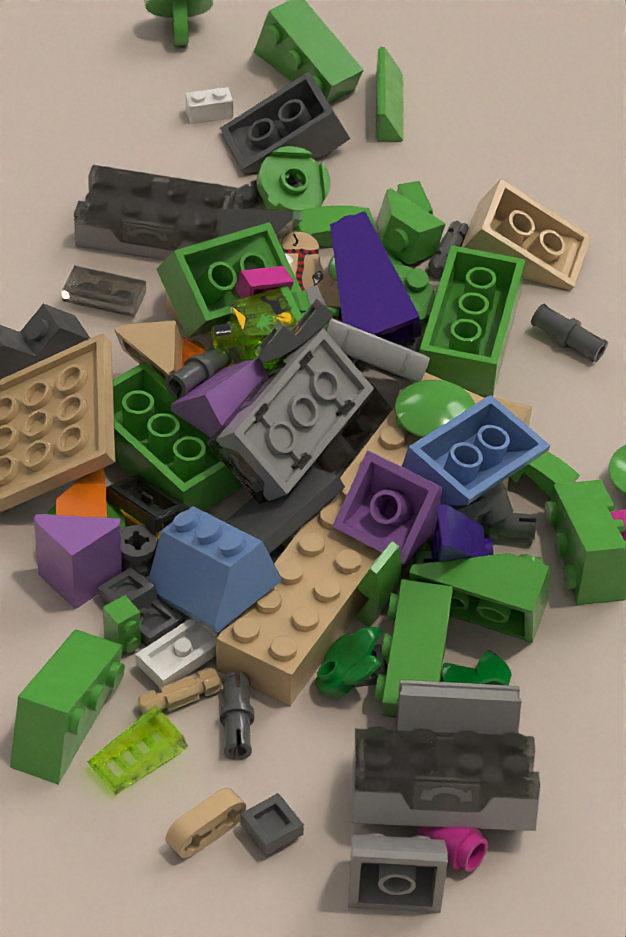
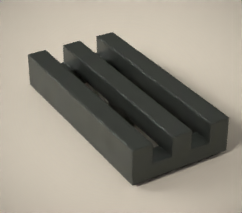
M139 474L106 487V500L155 533L162 531V523L168 526L179 513L189 509L188 506Z

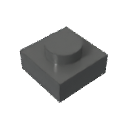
M279 793L240 814V824L265 856L304 834V824Z

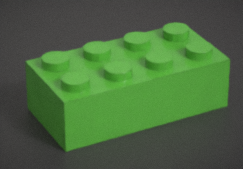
M451 245L420 347V353L430 358L426 373L454 383L475 394L494 395L521 294L526 259Z
M144 361L113 379L115 461L131 476L141 475L188 506L189 509L194 506L202 511H206L246 486L247 479L220 449L222 446L217 441L171 411V404L180 399V397L174 398L165 388V379Z

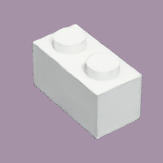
M224 87L185 93V111L190 124L233 118V99L229 88Z

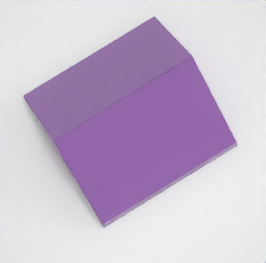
M259 358L225 367L171 404V411L216 441L217 437L236 415L247 406L270 377ZM260 410L254 414L255 418L261 413Z
M367 450L332 527L380 552H383L393 541L399 546L401 563L407 564L431 536L437 505H441L443 487Z
M35 514L34 526L38 575L74 609L79 608L97 596V587L122 573L120 519Z

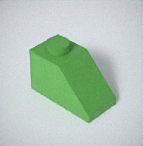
M392 188L386 190L376 221L379 238L384 248L408 265L432 257L435 254L446 223Z

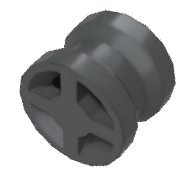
M132 525L121 530L122 572L131 567L143 577L150 575L158 545V538L154 531L144 525Z

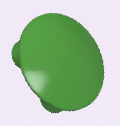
M443 380L419 381L409 385L399 394L395 404L396 424L400 429L423 438L474 406L475 402L467 391L454 383Z

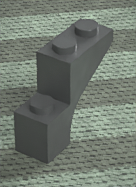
M43 303L20 332L0 325V379L90 339L75 315Z

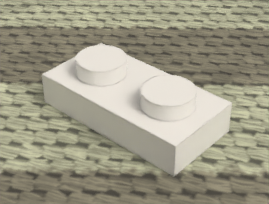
M190 618L136 653V665L159 687L182 679L216 656V638L222 630L217 633Z

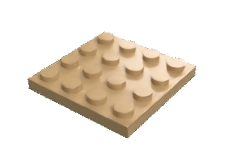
M104 333L0 379V512L115 463L112 342Z

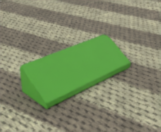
M380 47L378 49L376 70V139L378 141L402 142L404 140L403 74L386 47Z

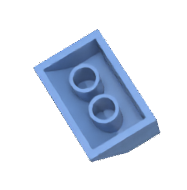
M490 395L410 445L401 467L443 487L441 505H468L548 452L551 445Z
M192 506L190 509L179 513L173 522L161 531L148 581L155 585L159 600L218 633L280 583L282 579L263 541Z

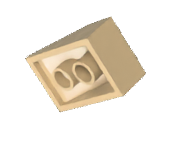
M500 179L479 201L461 247L526 259L523 280L571 291L575 287L592 236Z

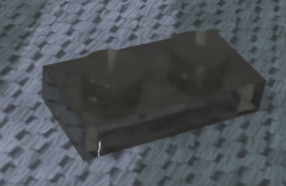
M74 265L62 289V301L135 317L146 294V281Z

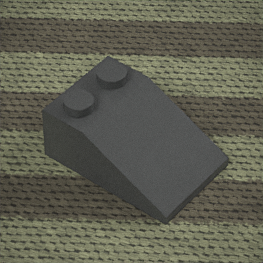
M310 71L220 127L245 174L258 172L263 161L271 156L273 151L281 147H300L311 152V158L319 159L351 139Z

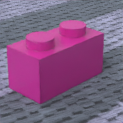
M284 266L240 271L235 290L245 305L266 303L260 299L263 295H267L266 299L277 300L279 296H282L278 301H284L286 298H283L285 296L280 288L288 286L291 291L294 281Z

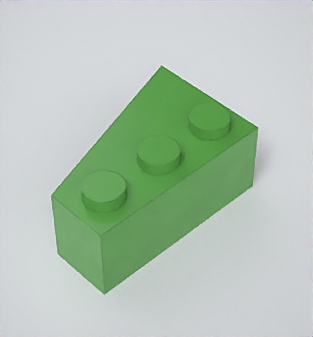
M289 0L268 11L254 53L291 82L310 71L329 103L356 89L364 69L305 0Z
M602 480L553 484L551 501L545 503L547 525L554 526L555 553L557 557H563L564 584L566 589H572L576 605L622 601L626 599V540L623 539L620 533L625 532V524L622 519L614 520L612 518L611 512L615 511V505Z
M402 579L400 593H391L388 619H395L393 634L385 633L381 656V659L389 660L387 675L378 674L375 700L382 701V716L396 718L399 680L440 682L451 614L452 586Z
M77 629L70 634L18 695L10 768L59 785L113 689H117L122 681L125 671V665L120 663L123 645Z

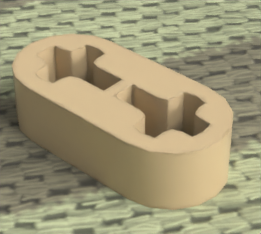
M223 788L179 817L168 829L165 840L181 858H189L236 826L240 821V814L246 811V803L231 788Z

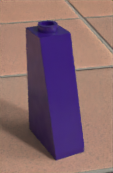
M366 211L344 216L337 222L330 224L342 322L398 345L421 336L420 316ZM347 355V357L352 361V363L361 361Z

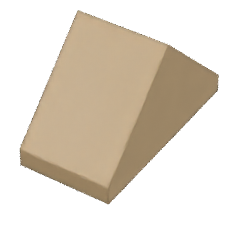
M175 320L121 324L115 329L122 350L139 364L145 361L164 379L182 368L183 340Z

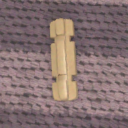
M207 668L197 672L196 678L190 675L159 687L160 692L158 693L155 690L144 693L138 697L139 710L145 719H151L163 714L162 709L166 708V711L169 712L199 700V695L202 693L206 697L219 692L221 689L219 675L214 668Z

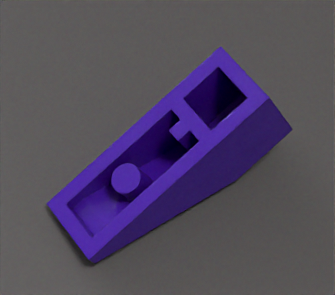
M447 504L437 505L430 538L432 562L494 555L491 538L484 539L483 526Z

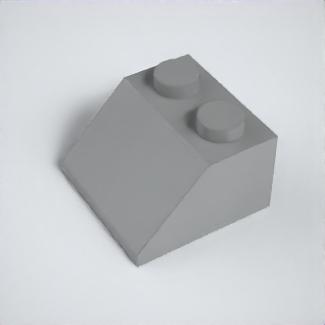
M377 833L352 835L348 907L441 913L448 862L445 840L430 839L425 836H414L411 838L386 837Z

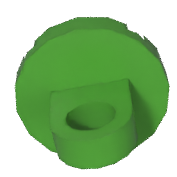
M145 0L147 12L159 17L172 18L174 46H188V17L203 14L213 6V0Z

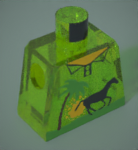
M281 287L234 300L230 304V323L211 327L214 348L217 350L236 347L242 362L258 358L254 351L278 321H281L292 330L302 317L289 287ZM291 352L271 361L261 362L263 366L286 365L283 361ZM302 358L299 364H303L305 359Z

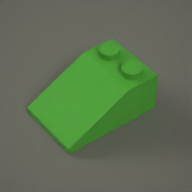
M270 222L175 250L156 269L187 338L215 330L213 326L225 324L226 321L236 318L234 307L242 314H244V309L246 314L268 305V303L245 305L235 290L240 271L284 266L294 281L291 293L302 291Z
M505 553L412 565L409 572L410 581L453 587L450 617L530 643L534 641L549 600L550 566L545 565L539 558L528 554L516 556Z

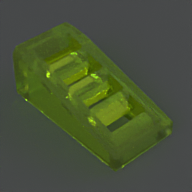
M155 705L90 758L87 763L108 788L117 795L175 758L188 745L183 734ZM155 733H158L163 738L158 744L151 737ZM142 741L150 749L145 755L136 746ZM129 751L137 761L130 765L122 757L123 753ZM112 760L124 771L118 777L106 766Z

